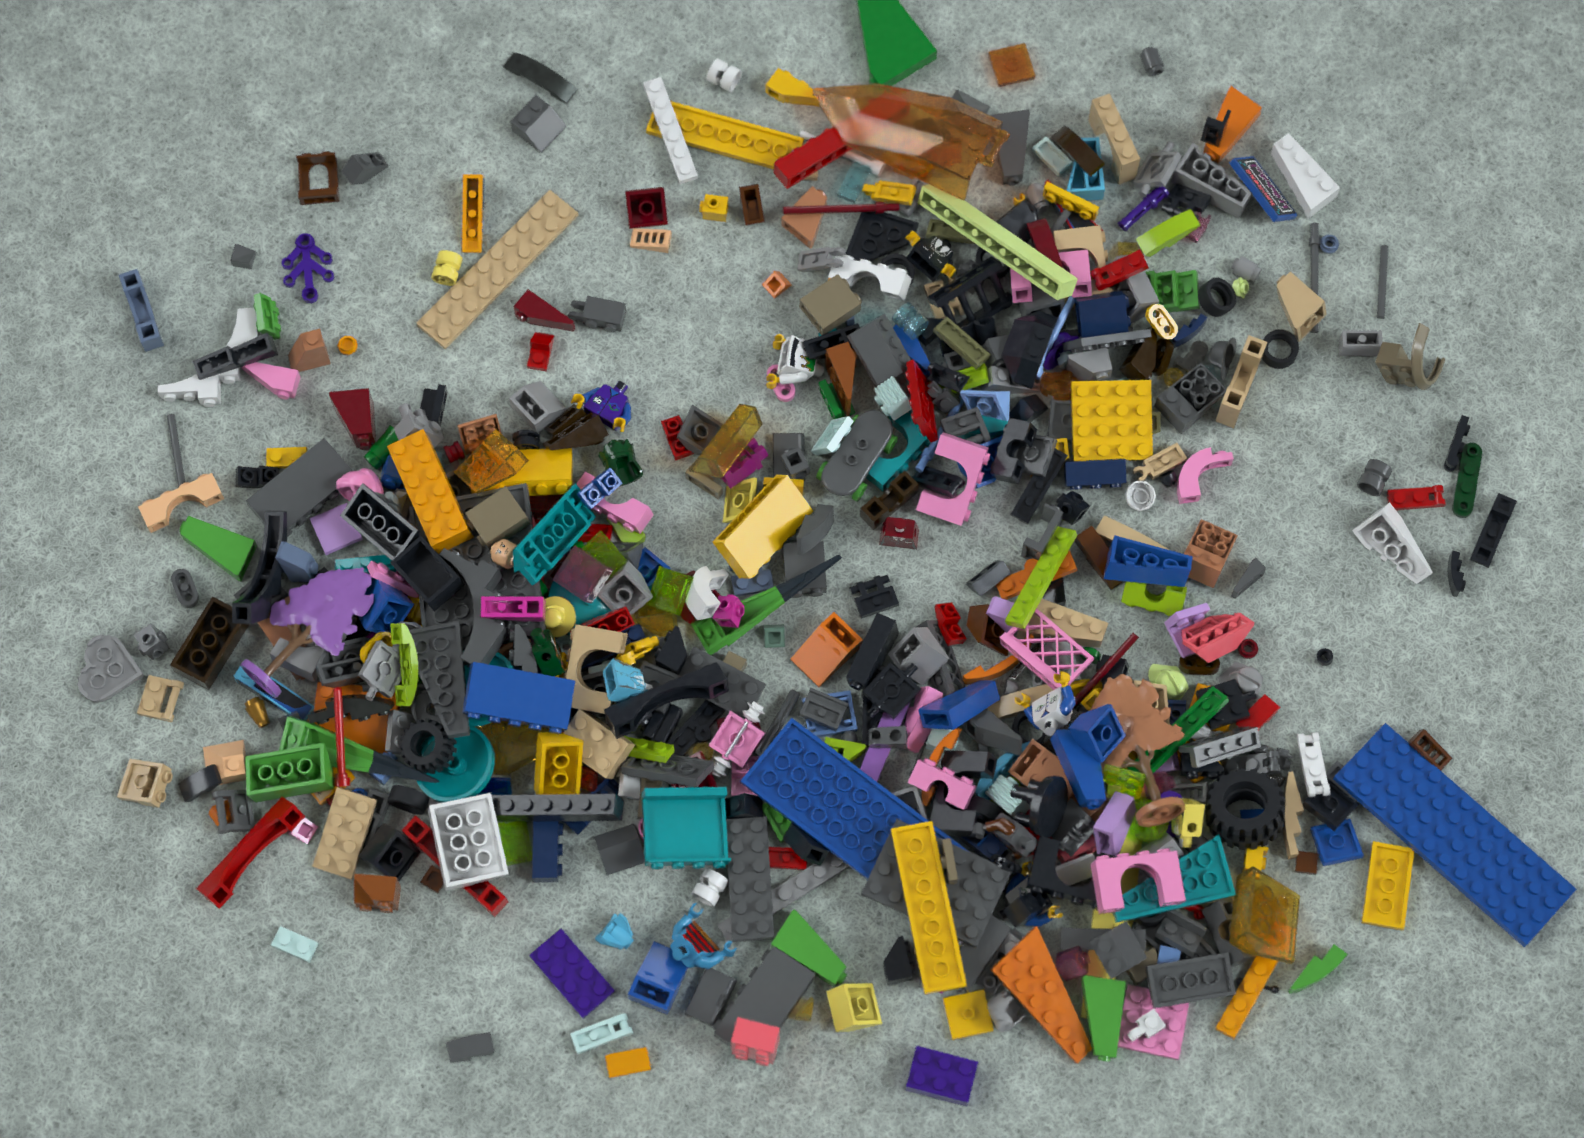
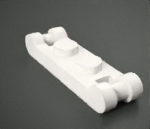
M1315 732L1311 733V735L1297 734L1298 750L1308 797H1315L1316 794L1330 796V786L1323 762L1319 733ZM1305 743H1312V746L1306 747Z

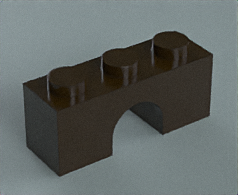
M903 471L890 482L889 488L883 495L878 498L874 496L860 508V517L873 530L885 521L886 517H890L918 493L919 484L906 471Z

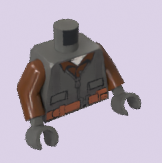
M1000 813L995 820L986 822L985 825L975 823L972 834H976L977 839H983L985 831L992 832L1013 851L1005 852L1004 858L1014 863L1016 859L1019 860L1032 854L1038 844V840L1021 824L1003 813Z

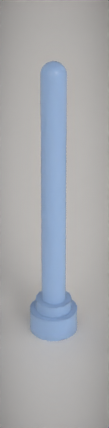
M1072 296L1068 297L1057 319L1036 377L1038 380L1043 374L1042 365L1045 357L1051 350L1075 303V298H1072Z

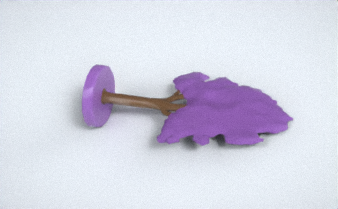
M363 567L331 570L318 574L315 578L310 579L307 585L290 589V603L286 605L284 599L275 602L271 607L270 622L272 625L287 626L292 633L291 641L264 671L247 659L242 662L241 668L264 691L277 698L282 691L270 677L300 645L309 644L314 641L316 645L324 648L331 655L338 656L340 651L344 649L345 643H342L343 633L349 635L357 631V626L352 625L351 617L353 614L362 617L373 604L374 594L365 595L366 589L371 585V575L364 573ZM305 624V631L298 636V626Z

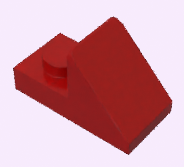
M540 332L534 333L530 340L531 350L527 363L528 369L547 372L555 335Z

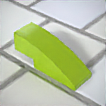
M1189 209L1136 238V241L1144 255L1151 257L1163 248L1171 247L1201 225L1193 211Z

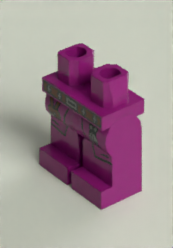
M753 436L744 441L738 437L735 439L736 443L729 444L718 455L715 456L711 453L706 457L712 471L730 489L751 475L756 469H761L763 467L761 461L769 456L766 449L762 445L759 446Z

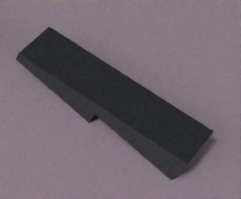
M265 333L233 348L227 346L194 360L193 364L198 379L202 380L277 356L278 352L273 338L268 333Z

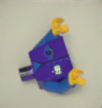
M618 381L614 388L604 384L602 387H597L582 395L574 394L570 402L571 404L574 402L578 403L577 409H581L582 405H584L583 408L586 414L590 412L597 414L604 425L615 431L620 427V432H624L625 426L631 420V406L628 397L624 395L628 386L621 381Z

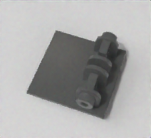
M1071 798L1067 802L1060 826L1051 837L1054 840L1060 841L1059 848L1062 851L1065 850L1072 857L1094 833L1093 827L1096 822Z

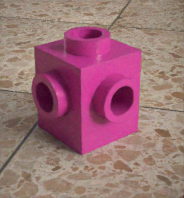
M735 595L718 596L721 604L713 614V619L719 626L738 628L741 617L744 615V605Z

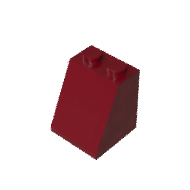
M369 388L329 392L333 408L356 448L369 450L376 443L374 402Z

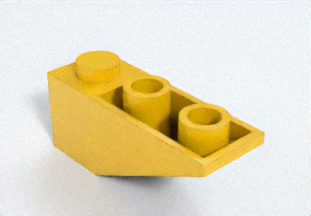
M778 68L765 84V93L781 103L825 107L826 96L820 90H814L809 87L805 81L796 79L787 70L783 71Z

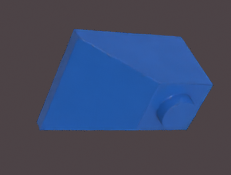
M1106 704L1080 714L1069 727L1076 744L1100 763L1110 755L1126 736L1112 704Z

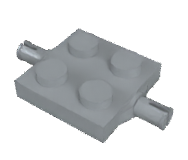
M1168 141L1160 152L1149 153L1133 181L1136 188H1141L1139 191L1140 196L1146 197L1150 188L1163 187L1169 182L1182 157L1178 151L1171 152L1175 146L1173 142Z
M381 640L375 642L358 674L370 686L365 695L367 700L373 701L377 692H380L386 698H392L395 692V685H399L401 681L399 644H393L392 647H389Z

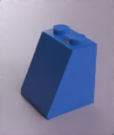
M371 577V585L366 589L365 595L373 593L374 601L367 613L362 617L358 616L367 631L375 633L391 632L390 624L404 621L414 603L401 590Z

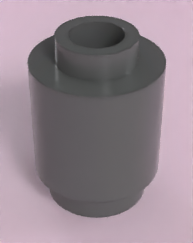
M1152 46L1143 49L1140 58L1146 73H1149L1150 77L1161 74L1164 71V64L1158 49Z

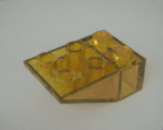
M495 429L454 473L478 494L516 475L529 460L516 446Z

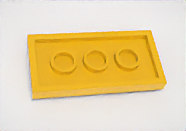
M1372 842L1361 923L1404 930L1414 850L1403 846Z

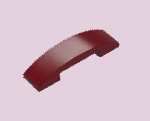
M1046 218L1027 223L1035 249L1063 268Z

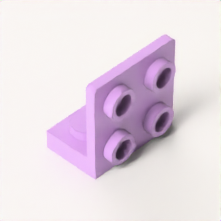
M1207 603L1175 612L1164 622L1182 658L1194 655L1195 653L1182 644L1181 631L1205 618L1204 615L1210 610Z

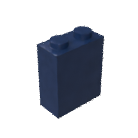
M1122 291L1075 298L1077 329L1080 338L1129 332L1128 327L1131 326L1130 316L1127 315L1126 309L1129 308V299Z

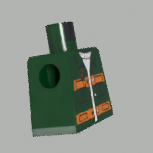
M541 628L533 629L530 637L532 651L543 675L555 677L565 673L561 648L549 629L543 631Z

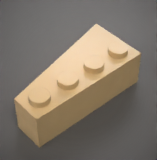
M1041 599L1037 609L1080 646L1100 648L1108 627L1107 622ZM1033 614L1028 625H1041L1040 618ZM1030 629L1029 635L1032 634L1034 639H1040L1041 629ZM1043 629V638L1051 636L1050 638H1056L1053 629ZM1018 630L1017 638H1026V630Z

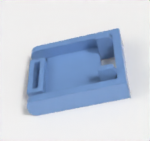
M851 690L827 694L849 705L851 719L844 720L843 723L842 718L837 732L806 719L807 729L809 731L816 730V732L812 733L818 738L843 734L849 730L857 732Z

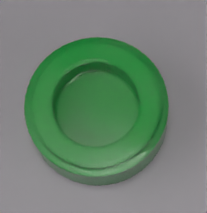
M1083 647L1084 650L1094 657L1091 663L1097 664L1101 658L1100 652L1092 647ZM1082 654L1080 655L1083 660H1087Z

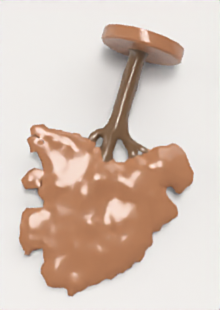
M1121 674L1115 679L1108 678L1091 708L1093 710L1106 704H1112L1126 735L1101 763L1103 780H1112L1120 771V768L1136 767L1141 772L1152 799L1151 803L1146 804L1136 813L1137 823L1142 827L1158 826L1181 815L1185 810V805L1179 797L1161 798L1151 771L1150 760L1154 756V750L1161 749L1174 741H1180L1184 737V733L1177 724L1171 726L1165 722L1170 717L1171 708L1165 706L1160 711L1152 707V704L1159 699V694L1151 682L1142 679L1140 686L1136 687L1132 683L1130 676ZM1146 750L1149 751V756H1146ZM1131 751H1135L1138 754V762L1128 757Z

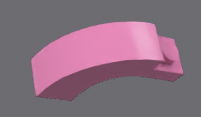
M1210 447L1193 454L1182 467L1177 482L1179 504L1199 501L1201 492L1198 477L1208 469L1231 466L1234 459L1232 452L1218 451L1212 455Z

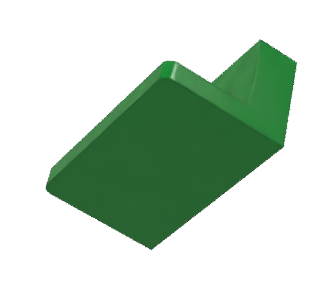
M826 379L818 382V389L833 420L846 417L833 384H828ZM852 403L850 408V416L856 413Z

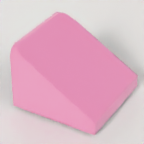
M304 818L292 832L289 830L287 833L308 844L318 826Z

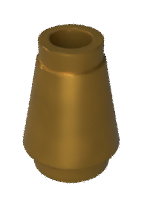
M258 696L245 703L246 712L259 728L270 724L264 700H261Z

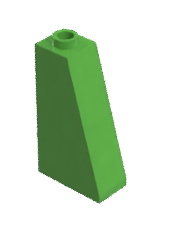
M188 516L186 521H183L180 526V534L184 541L236 580L242 581L257 548L255 540Z
M793 909L772 941L771 948L773 946L814 972L815 976L834 988L838 983L842 985L847 977L845 973L846 965L802 916Z
M1083 975L1081 977L1092 1054L1093 1056H1098L1100 1061L1110 1062L1111 1058L1117 1057L1126 981Z

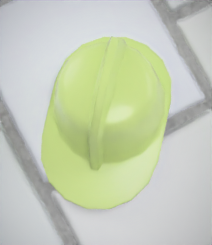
M1160 664L1151 665L1148 671L1150 682L1166 685L1168 700H1181L1189 687L1177 666Z

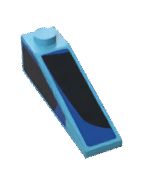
M241 666L233 676L239 685L287 714L298 711L300 718L307 721L308 715L314 711V705L273 677L270 678L282 691L277 698L272 697L244 672Z

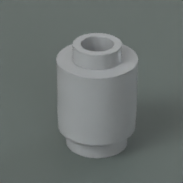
M1039 183L1030 185L1026 191L1030 203L1037 208L1038 213L1049 210L1051 202L1047 201L1043 196L1044 185Z
M1243 256L1240 259L1236 258L1231 266L1234 269L1233 274L1246 279L1248 282H1255L1262 270L1258 267V264Z

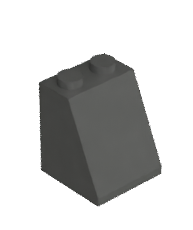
M1033 283V301L1017 303L1021 317L1038 311L1059 317L1065 306L1064 299H1054ZM1065 320V322H1064V324H1063L1061 330L1066 329V320Z

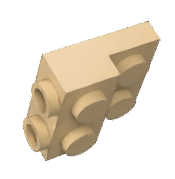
M129 759L117 798L138 802L144 806L159 808L160 804L166 799L165 789L167 783L172 781V769L163 763Z

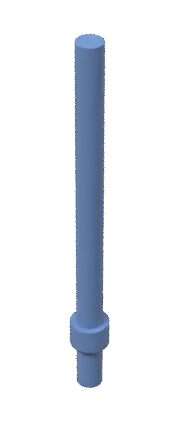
M961 394L959 395L960 403L950 410L946 418L958 414L964 404ZM942 426L937 431L938 440L930 443L928 448L923 450L922 458L915 467L916 471L922 473L928 461L933 459L940 435L944 432Z

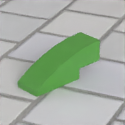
M1334 944L1322 960L1315 955L1288 992L1293 994L1320 982L1333 972L1348 954Z

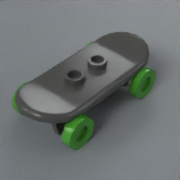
M869 410L861 415L856 414L852 418L854 422L850 426L851 431L844 437L839 449L818 470L816 478L822 481L824 487L830 493L838 496H846L853 493L852 499L858 502L867 488V484L863 483L873 465L882 452L890 454L896 445L898 437L892 434L891 420L878 410Z

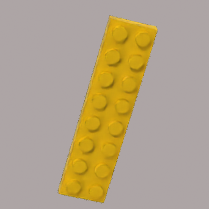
M670 101L688 146L774 169V163L779 157H785L794 148L801 147L804 142V138ZM652 112L646 128V134L662 138Z
M929 821L892 828L891 834L924 994L966 987L967 983L933 822Z

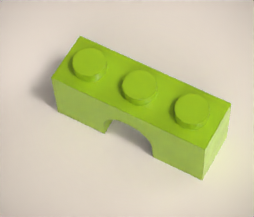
M1126 581L1121 602L1130 607L1138 606L1150 612L1159 611L1167 616H1172L1175 612L1182 610L1187 587L1167 585L1163 593L1155 595L1147 590L1146 583Z

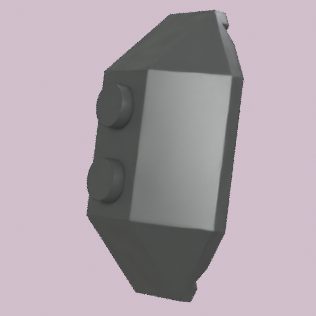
M361 637L342 641V643H345L344 649L340 651L338 656L331 655L330 652L324 650L316 665L322 686L335 688L365 682L358 676L364 664L360 659V650L370 639Z

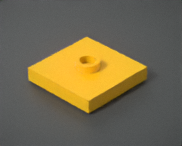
M984 990L943 998L952 1040L994 1031Z

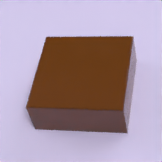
M1298 851L1295 872L1316 875L1318 853Z
M431 865L420 883L438 894L444 886L441 870Z

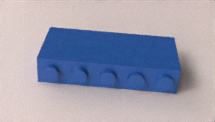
M473 662L470 664L462 713L467 714V718L471 719L485 717L488 718L489 722L500 723V720L507 721L510 726L520 727L521 724L529 725V729L532 730L546 728L549 729L550 733L561 734L562 731L564 732L568 729L575 680Z

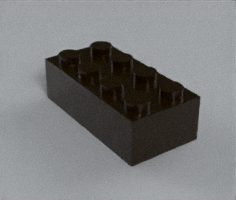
M212 596L172 660L171 668L180 676L210 690L250 624L232 623V606Z

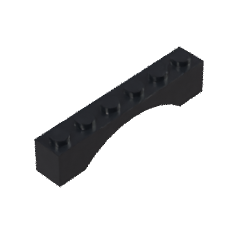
M717 662L706 665L701 669L687 673L682 677L668 681L663 685L649 689L644 693L604 709L606 723L615 738H621L635 732L639 724L650 713L667 703L687 698L713 699L729 692L727 677Z

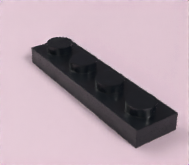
M1055 448L1045 477L1032 476L1012 510L1011 516L1028 525L1068 455Z

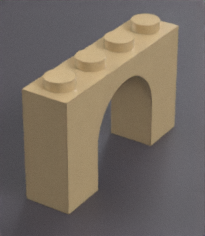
M1110 93L1092 99L1088 121L1095 136L1105 133L1112 151L1111 171L1117 184L1120 185L1134 180L1137 176L1140 157Z
M1100 225L1053 231L1052 235L1058 252L1088 250V256L1094 261L1096 268L1106 265L1108 252L1103 248L1106 238L1105 232L1101 231ZM1108 274L1103 276V279L1109 278ZM1094 279L1091 281L1092 295L1113 292L1112 288L1099 291L1095 285L1096 281ZM1068 297L1063 298V299H1064V305H1065V303H1066ZM1074 303V305H1073L1071 311H1072V310H1076V308H1075V303Z
M1248 335L1235 373L1222 400L1216 422L1232 428L1235 427L1265 351L1266 341Z
M575 624V628L572 629L570 639L573 640L571 649L569 648L567 653L568 669H565L563 675L565 679L575 680L571 708L605 714L604 709L616 703V701L608 700L607 692L593 690L585 684L581 676V666L586 656L597 650L624 654L628 633Z

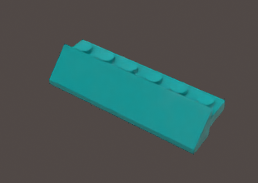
M576 483L571 486L513 549L514 573L519 570L531 585L536 584L547 571L556 565L596 518L594 513L590 509L588 510L577 496L581 489Z

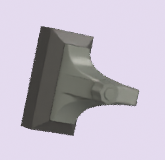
M396 488L395 493L389 491L385 495L375 492L405 519L409 520V506L413 505L406 490Z

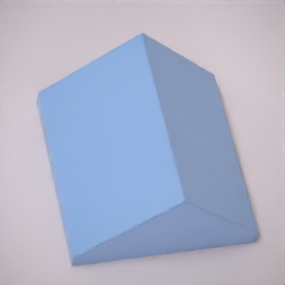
M961 390L960 394L967 410L978 407L981 415L1004 421L1009 420L1010 391Z

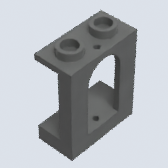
M1045 503L1041 519L1048 522L1049 525L1039 543L1028 537L1025 539L1021 557L1027 560L1032 558L1040 559L1056 528L1061 525L1063 512L1059 507Z

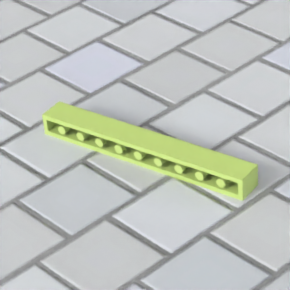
M939 182L922 186L917 201L918 204L1054 299L1060 300L1073 295L1078 278Z

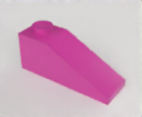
M481 597V618L545 622L546 601L544 597Z

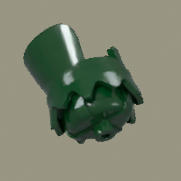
M628 439L611 440L605 444L603 452H599L598 457L605 470L611 468L621 480L622 484L619 487L633 483L643 476L642 468L635 460L633 443L630 444Z

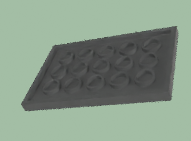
M896 819L892 828L907 826L909 824ZM890 832L861 895L908 916L892 834ZM936 837L939 855L941 857L943 856L942 839ZM952 844L958 877L957 884H948L946 869H943L956 936L958 940L977 948L1011 872Z

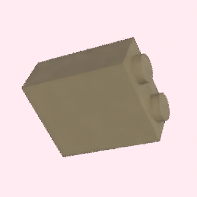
M837 274L802 297L799 307L819 333L824 335L859 313L862 300L857 293H853L850 290L847 280L845 278L842 279Z
M506 486L465 513L469 518L466 522L471 530H477L480 534L477 536V539L483 547L487 545L490 550L495 542H499L502 539L508 540L531 524Z

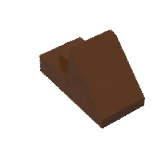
M752 184L739 187L740 203L742 205L745 225L765 222L759 185Z

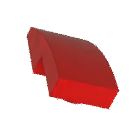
M680 415L661 421L675 461L693 455L694 453L688 451L677 438L683 424Z
M953 603L936 604L937 622L947 646L963 644L967 638L958 624L961 617Z
M1264 694L1248 710L1250 717L1237 722L1236 725L1238 727H1258L1259 731L1281 707Z

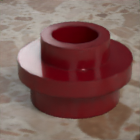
M1244 639L1238 647V653L1245 659L1254 658L1258 653V645L1252 639ZM1249 646L1252 651L1246 652L1244 647Z

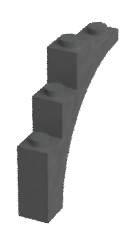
M444 548L439 554L440 557L466 581L474 603L473 630L461 660L469 668L473 662L489 664L509 634L505 628L506 625L500 620L481 618V597H503L494 590L503 576L499 571V566L491 561L487 563L481 560L477 564L471 559L465 560L461 558L462 556L455 550L450 552Z

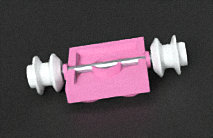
M757 702L747 703L749 705L748 711H742L746 717L745 719L730 711L710 742L709 746L722 754V756L713 757L716 762L711 773L718 777L726 776L725 769L731 768L729 759L744 768L766 734L752 724L753 722H760L758 716L765 714L762 711L764 707Z

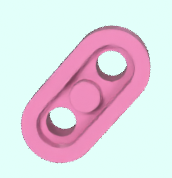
M778 364L770 366L767 370V375L770 373L777 374ZM777 383V386L773 389L776 397L782 402H789L795 397L793 383L782 385ZM788 390L789 394L783 395L782 391Z

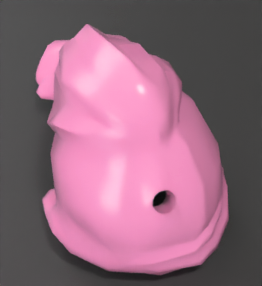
M368 468L348 472L336 481V489L349 502L362 483L367 485L372 491L384 494L383 486L378 476Z

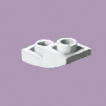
M620 767L616 773V777H620L618 796L633 800L639 799L640 777L633 778L630 775H624Z

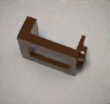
M324 151L320 154L304 153L296 156L299 172L298 198L300 204L311 205L340 202L338 165L335 152ZM319 164L327 168L329 188L310 189L309 171L314 165Z

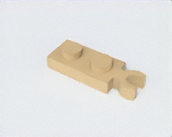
M1175 443L1143 460L1142 464L1144 467L1137 466L1133 469L1132 473L1133 475L1138 472L1142 473L1143 476L1138 478V481H1145L1149 475L1153 480L1185 463L1187 457L1178 443Z

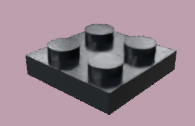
M1327 779L1330 786V796L1316 794L1315 797H1308L1302 805L1331 830L1335 831L1352 814L1359 803L1355 802Z

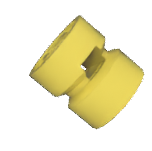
M439 251L436 258V266L431 276L432 280L438 284L454 286L459 275L457 271L461 268L463 258L452 251Z

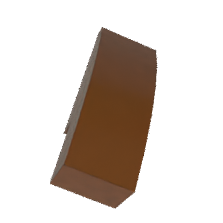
M1093 526L1077 535L1075 539L1076 545L1087 557L1086 560L1109 589L1112 590L1123 581L1104 579L1109 548Z

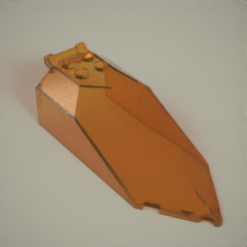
M883 84L814 88L812 95L818 99L819 106L832 127L836 128L841 135L840 139L843 144L964 201L967 197L971 177L977 163L993 167L998 152L1004 142H1007L1010 137L1006 130H1001L1002 121L951 97ZM990 142L994 145L989 154L983 155Z

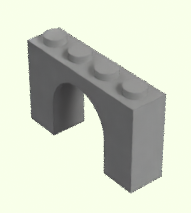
M353 614L351 617L352 625H355L357 617ZM343 633L342 641H345L346 634ZM281 637L270 652L272 661L289 644V641ZM318 645L308 648L299 646L281 664V667L315 683L319 677L316 665L324 648Z

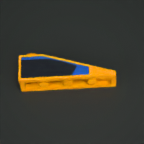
M463 174L462 253H482L485 177L481 174Z

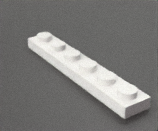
M659 77L643 82V87L679 184L698 179V174L662 78Z

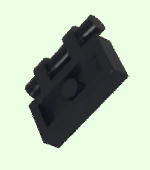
M1176 184L1167 196L1168 202L1171 204L1167 205L1164 203L1161 211L1167 212V215L1172 217L1189 209L1193 213L1196 211L1202 214L1211 202V195ZM1179 206L1187 209L1184 211L1182 209H1179Z
M878 575L873 577L872 580L864 583L860 581L855 586L849 587L852 595L856 593L861 595L854 598L861 619L899 606L893 586L884 588L883 584L890 582L888 575L881 577ZM874 587L878 589L877 591L868 594L866 591Z

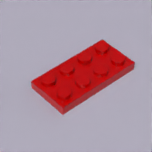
M913 359L906 362L907 371H905L909 381L907 389L911 395L909 403L913 410L911 418L915 425H919L923 437L926 436L932 443L938 440L932 397L927 393V390L930 389L927 387L929 381Z

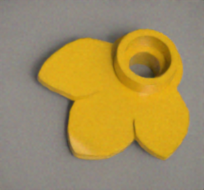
M652 646L637 654H634L633 650L618 656V659L624 664L632 665L636 663L635 660L644 657L645 653L651 651Z

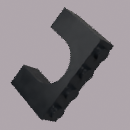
M945 750L941 760V769L947 767L955 771L954 775L959 778L965 776L968 778L994 779L997 758L989 752ZM937 780V790L933 799V810L929 821H932L933 825L948 836L976 837V834H972L975 823L985 824L986 818L977 811L955 810L953 804L945 801L949 791L947 784Z
M1039 836L1026 888L1030 889V892L1034 894H1050V897L1053 899L1071 900L1072 904L1083 906V904L1090 905L1092 909L1098 911L1093 878L1089 884L1083 887H1071L1063 883L1055 870L1060 841ZM1102 852L1099 854V856L1108 855L1109 858H1117V856Z

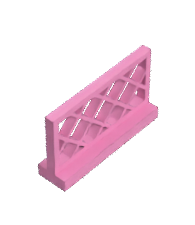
M1036 608L1033 614L1040 618L1041 625L1027 624L1025 629L1012 627L1000 637V643L1053 690L1062 686L1054 681V674H1059V669H1071L1072 675L1067 683L1069 686L1091 664L1094 657ZM1041 629V638L1029 639V630ZM1043 629H1053L1056 638H1043ZM1017 630H1026L1027 639H1017L1013 634ZM1067 641L1071 646V651H1058V642ZM1044 642H1056V651L1044 652ZM1029 643H1041L1042 652H1032L1029 650ZM1082 654L1087 658L1083 664L1073 663V655ZM1059 655H1071V665H1059ZM1044 656H1056L1057 665L1048 666L1044 663Z

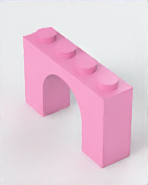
M1088 250L1058 252L1063 269L1078 278L1072 298L1092 296ZM1010 268L1013 303L1033 301L1032 283Z
M943 432L940 435L934 454L955 460L963 466L967 474L966 488L962 493L955 495L953 498L924 489L916 510L960 526L963 525L964 521L968 522L971 515V510H968L970 503L975 502L978 493L975 491L976 485L981 484L984 473L981 472L982 467L987 465L990 454L987 453L989 448Z
M1169 848L1157 850V853L1152 854L1149 851H1141L1134 856H1129V853L1118 854L1117 858H1109L1108 855L1096 857V860L1091 863L1099 914L1119 912L1124 908L1120 883L1123 872L1129 868L1143 869L1153 877L1157 887L1160 907L1180 905L1186 901L1177 851H1170Z

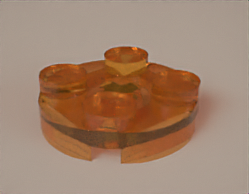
M1068 370L1053 373L1045 372L1042 374L1040 381V392L1048 397V394L1054 396V400L1057 401L1071 400V382L1078 381V379Z

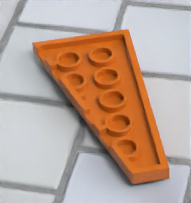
M1034 926L990 970L1075 1063H1079L1092 1050V1047L1037 926Z

